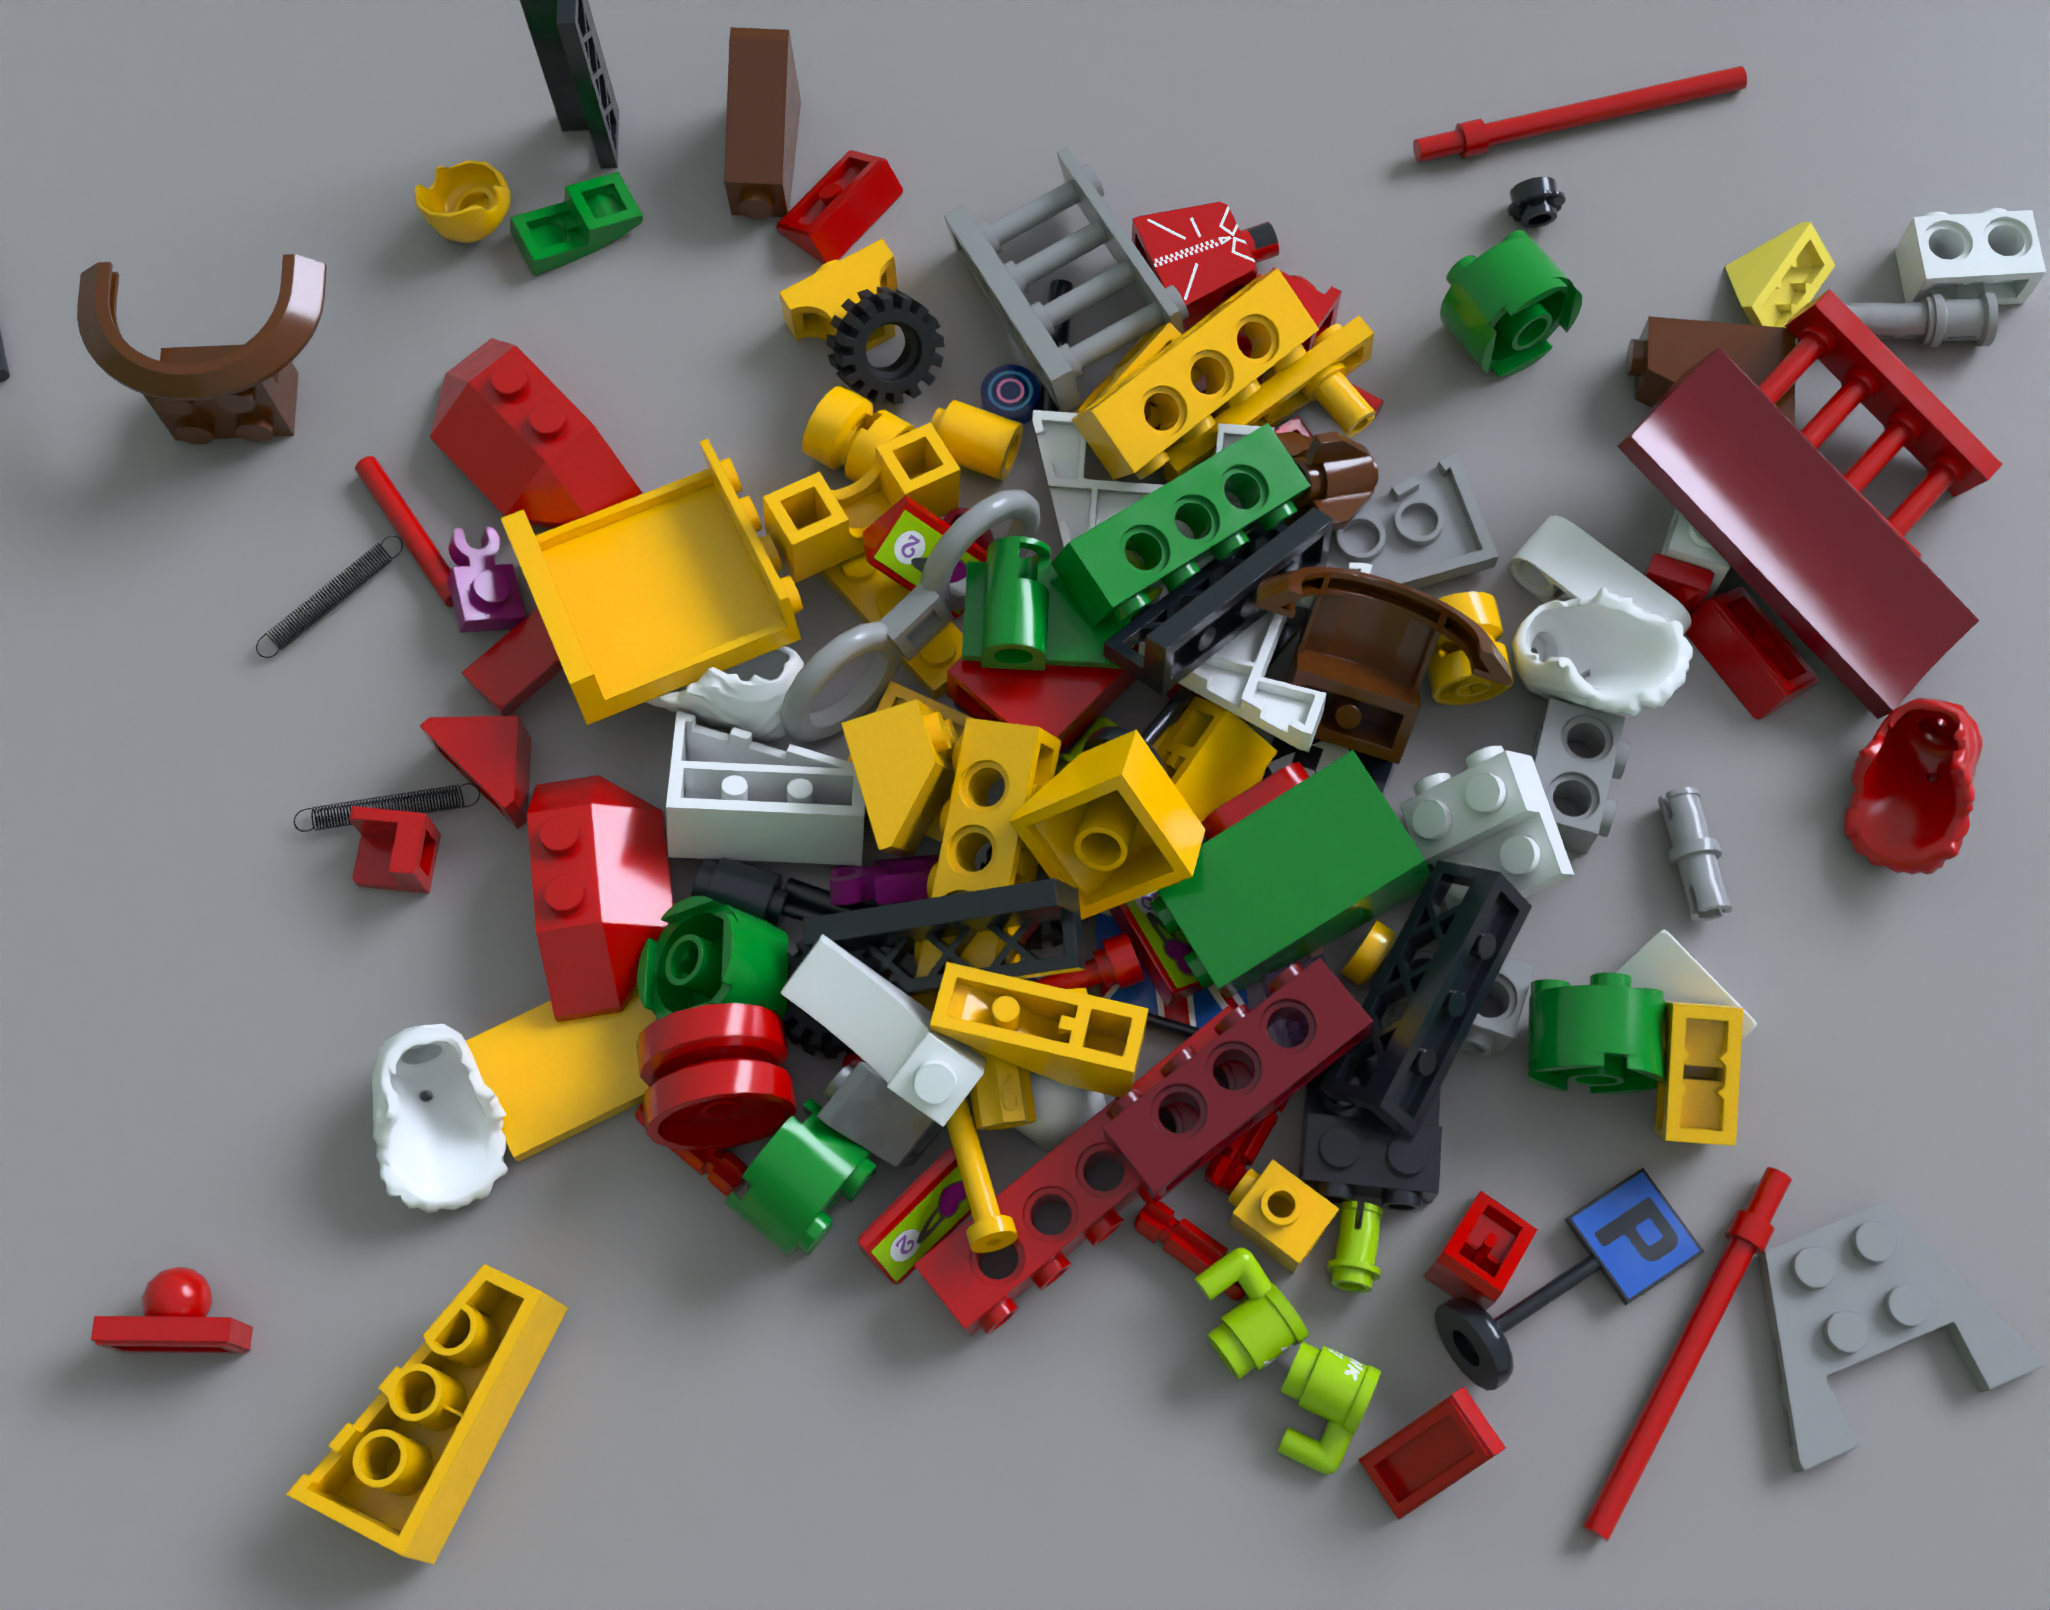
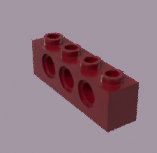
M1320 957L1305 969L1299 962L1285 969L1268 985L1267 989L1272 995L1253 1010H1250L1246 1004L1234 1009L1215 1026L1214 1031L1218 1037L1199 1052L1193 1046L1183 1049L1162 1067L1160 1072L1165 1078L1144 1095L1139 1088L1131 1090L1108 1109L1106 1114L1111 1121L1102 1127L1105 1140L1155 1203L1159 1202L1369 1036L1373 1020ZM1290 1019L1303 1027L1306 1039L1298 1046L1285 1048L1275 1044L1269 1037L1267 1030L1278 1020ZM1226 1061H1239L1248 1066L1253 1074V1079L1243 1089L1228 1090L1220 1086L1215 1080L1213 1074L1216 1068ZM1176 1102L1191 1105L1200 1117L1196 1126L1185 1133H1173L1167 1130L1161 1124L1159 1118L1162 1111L1168 1105Z

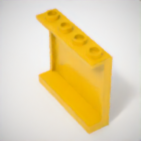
M708 438L699 441L708 469L536 536L524 509L501 518L587 725L694 683L705 674L708 668L714 667L724 671L801 640L794 614L803 611L804 607L795 583L790 575L779 578L777 572L783 570L770 535L758 537L756 532L762 530V525L750 496L738 498L737 493L743 490L734 465L729 457L719 461Z

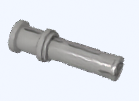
M1981 292L1977 298L1944 299L1940 293H1929L1927 296H1923L1920 302L1845 304L1880 340L1918 339L1919 343L1926 347H1938L1942 341H1975L1977 346L1984 347L1990 346L1993 343L1998 328V303L1993 292Z

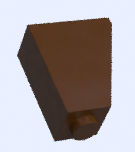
M731 27L724 184L731 215H741L750 219L763 220L769 217H784L790 210L801 97L789 30Z
M1649 316L1640 338L1630 340L1626 357V374L1635 376L1634 399L1652 408L1684 372L1720 347L1758 387L1795 347V336L1784 327ZM1795 383L1775 404L1794 426Z

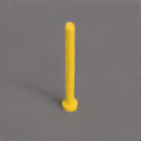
M936 992L910 996L933 1014L937 1000ZM966 1096L946 1125L974 1220V1224L966 1231L970 1248L976 1253H988L1009 1246L1017 1239L1018 1234L1013 1218L1001 1215Z

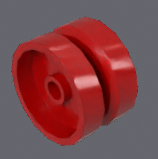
M740 1003L702 1005L677 1011L660 1018L639 1033L636 1044L640 1078L650 1087L645 1091L643 1099L646 1134L654 1143L672 1149L695 1151L730 1148L756 1142L771 1136L791 1116L795 1117L797 1107L793 1080L786 1069L782 1068L786 1063L789 1053L784 1022L778 1013L758 1005Z

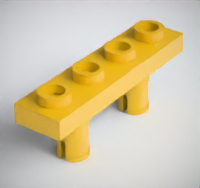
M1360 315L1343 327L1340 324H1335L1327 328L1313 342L1312 349L1292 365L1278 373L1272 368L1266 374L1261 388L1250 398L1234 408H1230L1227 402L1219 407L1215 413V418H1213L1216 423L1201 436L1187 444L1184 443L1182 438H1179L1166 449L1170 459L1164 464V477L1168 482L1172 481L1216 454L1218 423L1263 426L1269 423L1271 427H1275L1310 401L1317 400L1348 438L1361 433L1372 423L1376 412L1349 382L1346 376L1371 359L1374 332Z

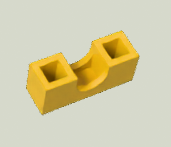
M931 422L875 446V461L871 469L862 478L847 487L831 490L821 473L817 472L763 496L766 535H770L782 564L794 583H797L865 552L863 531L905 495L939 518L959 508L961 469Z

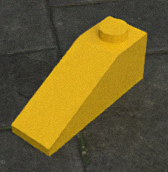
M1197 696L1193 698L1157 749V753L1165 764L1167 775L1200 823L1214 810L1259 783L1265 774L1266 767L1278 752L1237 715Z
M947 962L932 1014L930 1030L1061 1084L1121 1098L1132 1090L1149 1008Z

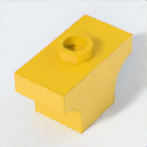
M883 238L842 260H832L823 264L813 275L779 292L785 324L796 341L807 337H817L827 341V334L836 335L837 329L830 325L834 315L841 319L845 317L847 311L841 305L848 298L856 304L860 302L857 292L868 289L872 293L877 294V287H887L892 291L898 288L895 258ZM887 324L877 328L867 341L866 351L896 336L895 325Z

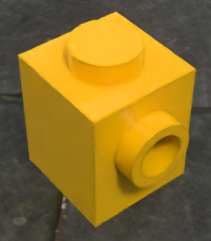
M1273 1159L1261 1175L1250 1168L1227 1200L1236 1207L1228 1225L1292 1274L1295 1273L1339 1211L1338 1207Z

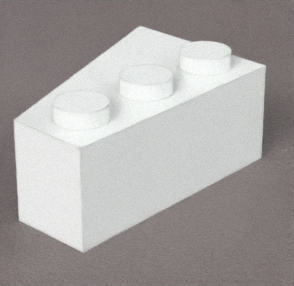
M677 710L666 803L668 857L719 860L724 857L742 861L862 866L865 802L852 762L792 744L789 745L787 751L753 742L752 732L733 727L730 734L697 725L695 715Z

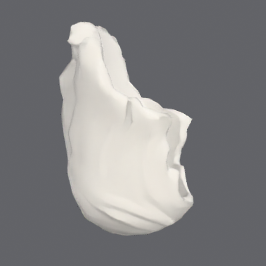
M1605 587L1601 588L1596 596L1591 599L1575 598L1565 602L1554 600L1539 605L1521 622L1511 643L1513 668L1525 688L1530 692L1546 699H1558L1603 712L1627 714L1630 716L1638 715L1645 708L1655 709L1656 707H1663L1674 691L1685 683L1686 672L1689 670V661L1693 657V648L1683 636L1682 623L1675 620L1668 622L1664 617L1655 613H1643L1642 608L1632 604V597L1620 598L1616 594H1609Z
M783 646L724 671L714 667L708 668L698 681L651 699L647 703L665 708L671 712L676 713L678 710L695 715L696 718L701 719L710 726L726 728L730 731L735 727L752 732V740L776 741L786 735L780 719V713L785 694L798 672L804 667V662L795 650Z
M445 1024L405 1028L384 1041L371 1068L373 1072V1138L377 1144L376 1157L380 1163L381 1180L386 1183L387 1194L393 1198L401 1196L402 1203L409 1209L419 1208L427 1213L437 1212L440 1209L456 1210L469 1205L475 1199L482 1200L488 1197L494 1181L502 1178L507 1173L508 1167L504 1163L503 1157L507 1147L506 1136L501 1130L504 1123L502 1118L507 1114L498 1102V1097L485 1085L475 1058L462 1034ZM424 1099H430V1101H428V1102H424V1101H422V1100H424Z

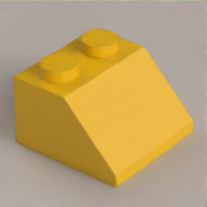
M918 699L841 723L878 849L900 857L916 853L955 778L952 754L958 736L950 718L943 720L939 711L936 712Z
M1137 729L1080 753L1012 814L1009 821L1050 879L1056 878L1078 889L1081 920L1193 877L1205 833V828Z

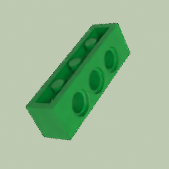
M1269 423L1073 539L1051 562V565L1093 627L1113 615L1121 624L1151 604L1152 601L1147 595L1163 584L1169 593L1175 591L1201 572L1197 565L1198 562L1211 554L1214 555L1218 562H1221L1250 542L1245 534L1261 524L1267 533L1290 519L1298 512L1293 502L1311 485ZM1225 491L1233 493L1240 500L1243 509L1233 506L1226 498ZM1175 520L1186 523L1193 531L1195 539L1187 538L1181 534ZM1125 550L1137 553L1143 559L1146 570L1134 567L1128 561Z

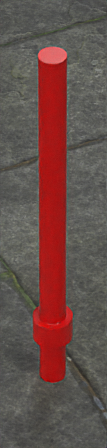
M1738 66L1494 122L1484 123L1482 119L1456 124L1454 131L1414 139V156L1417 162L1459 154L1462 158L1487 153L1488 148L1494 145L1742 90L1747 86V74L1743 66Z
M1767 1167L1746 1209L1737 1210L1724 1234L1729 1242L1582 1526L1592 1535L1607 1542L1610 1539L1754 1254H1763L1775 1230L1770 1223L1792 1181L1784 1172Z

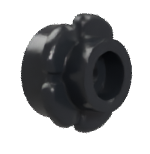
M1535 177L1518 183L1510 190L1511 204L1508 206L1507 211L1508 215L1513 217L1515 221H1522L1524 227L1539 228L1552 223L1557 218V212L1561 210L1566 197L1563 192L1558 191L1555 179L1551 177Z

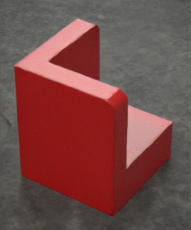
M357 806L351 807L349 821L361 834L352 877L356 885L365 888L429 894L441 833L427 814Z

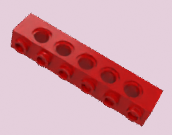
M1228 1005L1133 1083L1132 1090L1139 1088L1144 1095L1165 1078L1160 1070L1176 1054L1189 1046H1193L1199 1052L1216 1039L1218 1035L1214 1031L1215 1026L1232 1012L1233 1008ZM1235 1060L1220 1064L1213 1074L1225 1083L1228 1090L1243 1089L1253 1079V1074L1248 1066ZM1116 1097L996 1196L1001 1215L1013 1218L1018 1234L1017 1239L1009 1245L1018 1253L1017 1267L1010 1276L1004 1279H991L983 1274L982 1260L985 1253H976L971 1250L966 1233L967 1229L974 1224L973 1216L913 1264L970 1335H973L981 1327L987 1335L1000 1328L1019 1310V1307L1014 1302L1018 1296L1034 1283L1041 1291L1059 1279L1072 1266V1263L1066 1256L1086 1240L1095 1247L1107 1239L1125 1221L1119 1212L1140 1196L1145 1203L1153 1200L1104 1137L1102 1127L1111 1121L1106 1112L1120 1097ZM1183 1102L1168 1105L1160 1115V1117L1169 1120L1174 1125L1176 1133L1190 1131L1196 1126L1200 1118L1197 1111L1191 1105ZM1102 1159L1113 1160L1123 1168V1179L1116 1188L1110 1191H1098L1088 1185L1086 1174L1089 1167L1096 1161ZM1049 1202L1062 1203L1071 1210V1221L1068 1227L1056 1235H1045L1034 1227L1036 1212L1041 1206Z

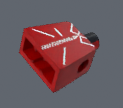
M1222 202L1132 218V242L1163 287L1167 288L1173 285L1180 293L1187 307L1189 317L1182 321L1185 332L1257 277L1256 263L1279 255L1278 239L1269 222L1240 231L1229 206Z

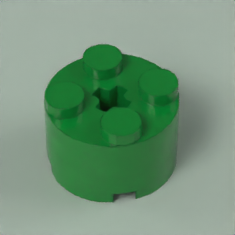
M1516 230L1507 235L1501 243L1490 248L1476 258L1474 255H1468L1452 266L1446 277L1447 282L1451 286L1443 299L1440 319L1484 372L1488 374L1489 369H1492L1498 377H1504L1531 366L1553 348L1547 339L1559 326L1566 333L1579 315L1582 306V294L1536 241L1531 239L1525 231Z
M706 896L688 897L667 910L660 920L668 924L657 941L650 938L647 939L641 952L637 972L639 998L644 1008L654 1012L657 1017L656 1020L685 1009L726 1003L758 1005L778 1013L780 1018H783L787 1008V998L780 994L787 982L789 968L787 951L789 940L785 931L765 920Z
M1609 972L1591 975L1590 985L1571 986L1569 982L1554 979H1542L1531 982L1528 1014V1080L1544 1088L1567 1092L1569 1079V1081L1576 1084L1589 1085L1591 1094L1639 1093L1656 1089L1657 1081L1664 1084L1666 1081V1001L1664 1000L1663 992L1652 988H1632L1631 976Z
M813 1098L808 1099L803 1104L804 1112L809 1118L802 1124L794 1116H791L742 1175V1178L749 1183L747 1186L750 1188L744 1198L741 1199L731 1191L725 1202L726 1206L787 1256L792 1255L798 1248L809 1256L834 1226V1223H832L833 1219L827 1213L841 1196H844L852 1203L877 1172L875 1170L877 1165L870 1160L873 1153L829 1127L818 1118L817 1115L823 1109V1106Z

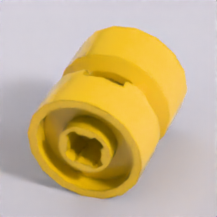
M843 385L835 386L823 397L811 415L803 435L802 452L833 471L845 467V476L855 483L873 466L875 446L916 428L885 409L873 414V404L869 400Z
M1463 592L1438 598L1467 615L1487 633L1506 659L1510 668L1512 682L1510 686L1472 675L1466 654L1454 642L1440 633L1427 667L1433 699L1443 705L1474 704L1494 698L1510 689L1514 683V677L1507 648L1504 644L1497 642L1503 634V629L1494 596L1485 592Z

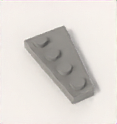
M1457 451L1439 460L1435 468L1417 478L1412 475L1393 485L1388 494L1364 506L1344 529L1332 530L1326 567L1348 569L1349 562L1367 563L1373 565L1372 575L1386 578L1414 589L1495 567L1499 556ZM1295 605L1294 618L1287 617L1286 623L1293 624L1306 620L1310 609Z

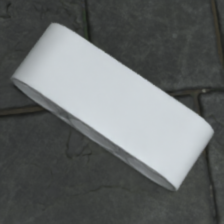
M1557 515L1549 516L1509 561V569L1517 582L1543 603L1554 600L1565 602L1575 598L1591 599L1596 596L1601 588L1605 587L1609 594H1616L1620 598L1632 597V604L1642 608L1643 613H1655L1664 617L1668 622L1675 620L1682 623L1683 635L1691 627L1692 620L1690 615L1678 600L1566 518Z

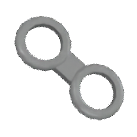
M1022 489L1004 490L979 501L961 515L939 539L926 561L920 583L880 621L857 625L836 636L816 652L798 672L785 694L780 713V719L787 736L804 743L827 739L843 730L841 723L861 717L868 712L884 694L889 682L894 679L902 656L910 661L954 619L952 611L965 609L966 577L958 582H949L954 568L966 550L991 527L1008 519H1012L1006 537L1023 536L1035 539L1041 522L1038 501ZM1020 548L1019 558H1024L1029 549ZM875 651L872 663L866 673L849 693L830 707L810 714L813 702L822 687L837 671L851 660L867 652Z

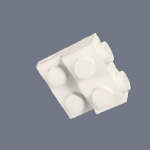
M1490 746L1480 749L1465 759L1468 767L1467 770L1452 778L1448 773H1438L1425 777L1413 785L1416 796L1399 804L1410 837L1425 858L1426 863L1433 865V867L1440 860L1501 872L1524 898L1574 876L1534 761L1530 755L1504 751L1502 746ZM1457 884L1451 885L1444 898L1448 910L1461 904L1469 887Z

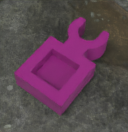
M486 527L481 538L483 549H474L466 543L463 529L456 528L449 542L448 550L451 559L457 566L452 567L448 576V583L459 632L512 630L526 617L513 564L495 565L494 558L500 547V538L494 527Z
M939 854L875 860V866L840 865L830 867L831 905H849L867 899H876L877 905L928 899V876L934 864L938 863Z

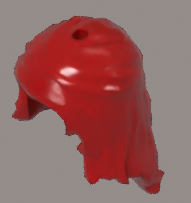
M1917 698L1896 707L1883 720L1868 745L1859 751V756L1855 760V768L1851 775V783L1856 790L1850 796V807L1845 811L1844 835L1847 838H1851L1855 852L1865 856L1871 865L1885 866L1898 874L1905 872L1913 875L1921 872L1928 875L1942 868L1945 860L1952 859L1959 854L1963 837L1967 835L1970 827L1969 814L1973 810V801H1975L1973 780L1983 747V738L1978 725L1962 705L1938 699Z

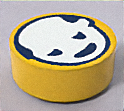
M1376 919L1360 939L1341 968L1340 973L1358 986L1360 984L1364 985L1392 947L1397 938L1395 936L1396 932Z

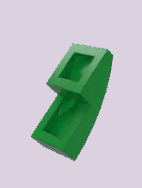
M619 172L565 186L564 202L511 216L510 232L534 276L576 261L612 243L641 224L643 214Z

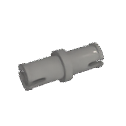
M1694 787L1678 788L1667 792L1666 796H1660L1658 799L1672 844V848L1667 854L1670 866L1673 869L1679 870L1689 906L1690 919L1693 921H1708L1724 916V913L1732 911V904L1728 900L1717 861L1722 855L1719 841L1710 836L1700 801L1701 795L1699 790Z

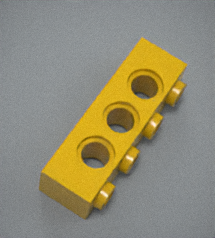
M1278 268L1252 280L1071 420L1113 480L1134 473L1141 480L1159 469L1170 459L1165 449L1179 438H1182L1184 443L1187 444L1209 430L1216 423L1211 414L1227 402L1230 408H1234L1254 395L1261 388L1257 378L1272 367L1278 373L1300 359L1306 353L1302 343L1316 333L1319 328ZM1238 331L1245 333L1251 341L1252 354L1250 358L1246 357L1238 347ZM1193 365L1200 368L1206 376L1207 388L1204 394L1199 392L1191 381ZM1147 400L1154 403L1160 410L1161 425L1158 430L1151 427L1145 419L1144 406Z
M966 718L963 735L957 739L953 749L952 765L955 778L951 798L943 805L940 815V832L943 839L938 863L934 864L928 876V898L1035 881L1038 861L1009 821L1012 814L1055 776L1061 746L1060 739L1036 726ZM1004 779L1005 790L1003 796L996 804L988 806L987 794L990 787L997 780ZM991 842V860L986 867L977 871L975 867L976 854L984 844ZM1020 926L1003 929L1013 936ZM991 930L978 932L961 955L977 969L990 967L1007 943ZM957 936L944 937L941 939H943L947 944L951 945V943ZM929 940L915 943L914 957L918 965L917 978L927 976L944 954ZM1017 953L1011 963L1020 962L1021 955Z

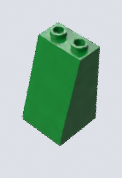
M1351 750L1202 844L1193 877L1157 890L1159 896L1151 900L1150 903L1170 935L1181 929L1189 941L1193 951L1185 955L1184 959L1202 988L1206 990L1215 984L1218 990L1228 999L1421 893L1430 873L1426 860L1354 750Z

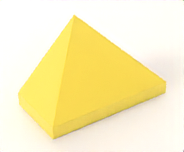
M1801 222L1724 267L1739 302L1752 325L1786 328L1785 325L1807 303L1811 302L1835 267V264L1812 223Z

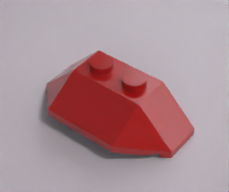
M491 338L445 373L430 438L503 517L524 509L530 525L556 528L643 494L593 423L516 345Z
M600 775L536 784L527 811L536 935L554 1017L557 1022L622 1012L633 997L632 992L637 987L638 965L645 943L648 938L658 940L668 924L660 919L674 905L664 813L661 809Z

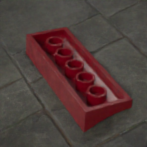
M1720 347L1684 372L1617 446L1877 719L1890 714L1893 709L1898 707L1926 673L1980 621Z

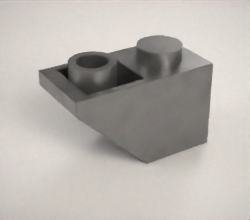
M859 1062L855 1068L851 1064L844 1067L825 1089L824 1096L829 1101L817 1117L829 1127L894 1167L913 1166L944 1127L887 1087L888 1083L866 1062Z

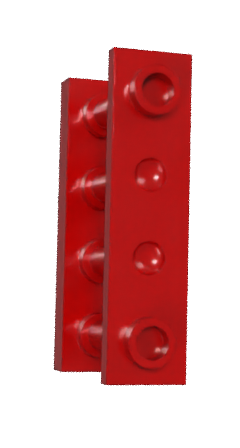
M1828 289L1801 308L1785 325L1798 339L1799 343L1758 385V388L1776 404L1818 359L1841 382V388L1800 431L1813 446L1818 449L1859 403L1884 426V431L1842 476L1908 546L1921 557V554L1904 536L1946 490L1953 497H1956L1988 481L2003 464ZM1904 446L1926 468L1927 475L1886 519L1861 492Z

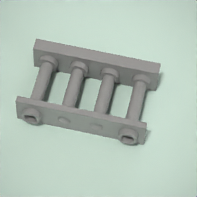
M1065 148L1057 152L1065 181L1064 184L991 224L986 220L977 224L965 204L944 215L957 253L1060 412H1068L1083 403L1076 379L1083 376V368L1168 322L1183 334L1185 330L1182 321L1189 317L1187 307L1178 290L1173 285L1167 288L1163 287L1103 200L1104 190L1094 169L1090 164L1080 167L1069 149ZM1075 204L1079 206L1090 222L1089 225L1018 264H1015L1012 260L1003 264L997 255L1002 252L1001 245ZM1102 244H1105L1118 265L1045 305H1042L1039 301L1030 305L1024 294L1029 292L1028 285ZM1130 285H1133L1146 304L1145 307L1071 348L1067 343L1057 347L1051 337L1056 333L1055 326Z

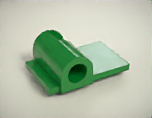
M1023 536L999 538L989 544L986 562L967 561L962 660L981 661V667L1045 671L1046 665L1121 669L1103 656L1104 642L1131 622V618L1119 624L1113 615L1093 627L1058 573L1051 566V550L1043 541ZM1020 548H1026L1037 553L1033 557L1019 558Z

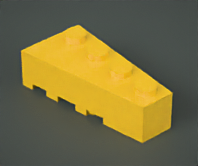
M484 1264L423 1334L424 1343L402 1368L396 1366L378 1387L381 1393L354 1424L347 1423L328 1445L332 1450L310 1475L303 1474L286 1495L403 1557L434 1565L568 1307L544 1292Z

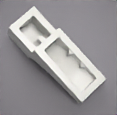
M823 934L780 992V994L822 1024L859 1055L888 1083L887 1087L942 1127H944L984 1074L986 1058L968 1045L930 1030L931 1011Z

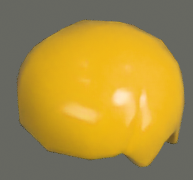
M466 160L449 168L438 166L435 169L433 184L427 189L423 185L417 184L414 190L416 207L425 221L446 240L464 243L482 240L493 233L505 218L511 204V192L504 175L486 161Z

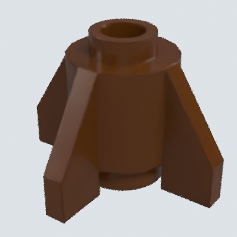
M1292 431L1277 433V437L1311 485L1293 502L1298 512L1283 524L1289 527L1315 507L1334 519L1332 530L1344 529L1374 493L1379 475L1375 459L1370 455L1366 447L1337 431L1315 434L1314 438Z

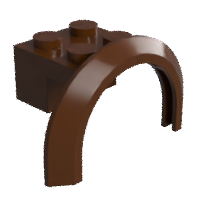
M297 254L283 255L280 292L275 308L260 331L244 345L161 348L160 361L136 351L123 339L120 333L116 314L120 275L118 272H112L113 264L111 262H98L81 273L77 321L82 341L88 353L108 376L123 386L143 394L176 441L182 440L190 444H207L213 439L242 438L252 442H264L273 437L294 436L298 371L292 361L308 344L319 324L325 299L327 270L325 263Z
M1313 566L1266 578L1261 581L1257 588L1255 607L1292 619L1295 615V602L1300 601V598L1306 596H1314L1284 682L1326 693L1324 711L1314 736L1316 739L1399 764L1421 709L1419 688L1440 633L1454 642L1466 654L1472 675L1507 686L1511 685L1512 677L1506 659L1487 633L1475 621L1447 603L1412 587L1355 570Z

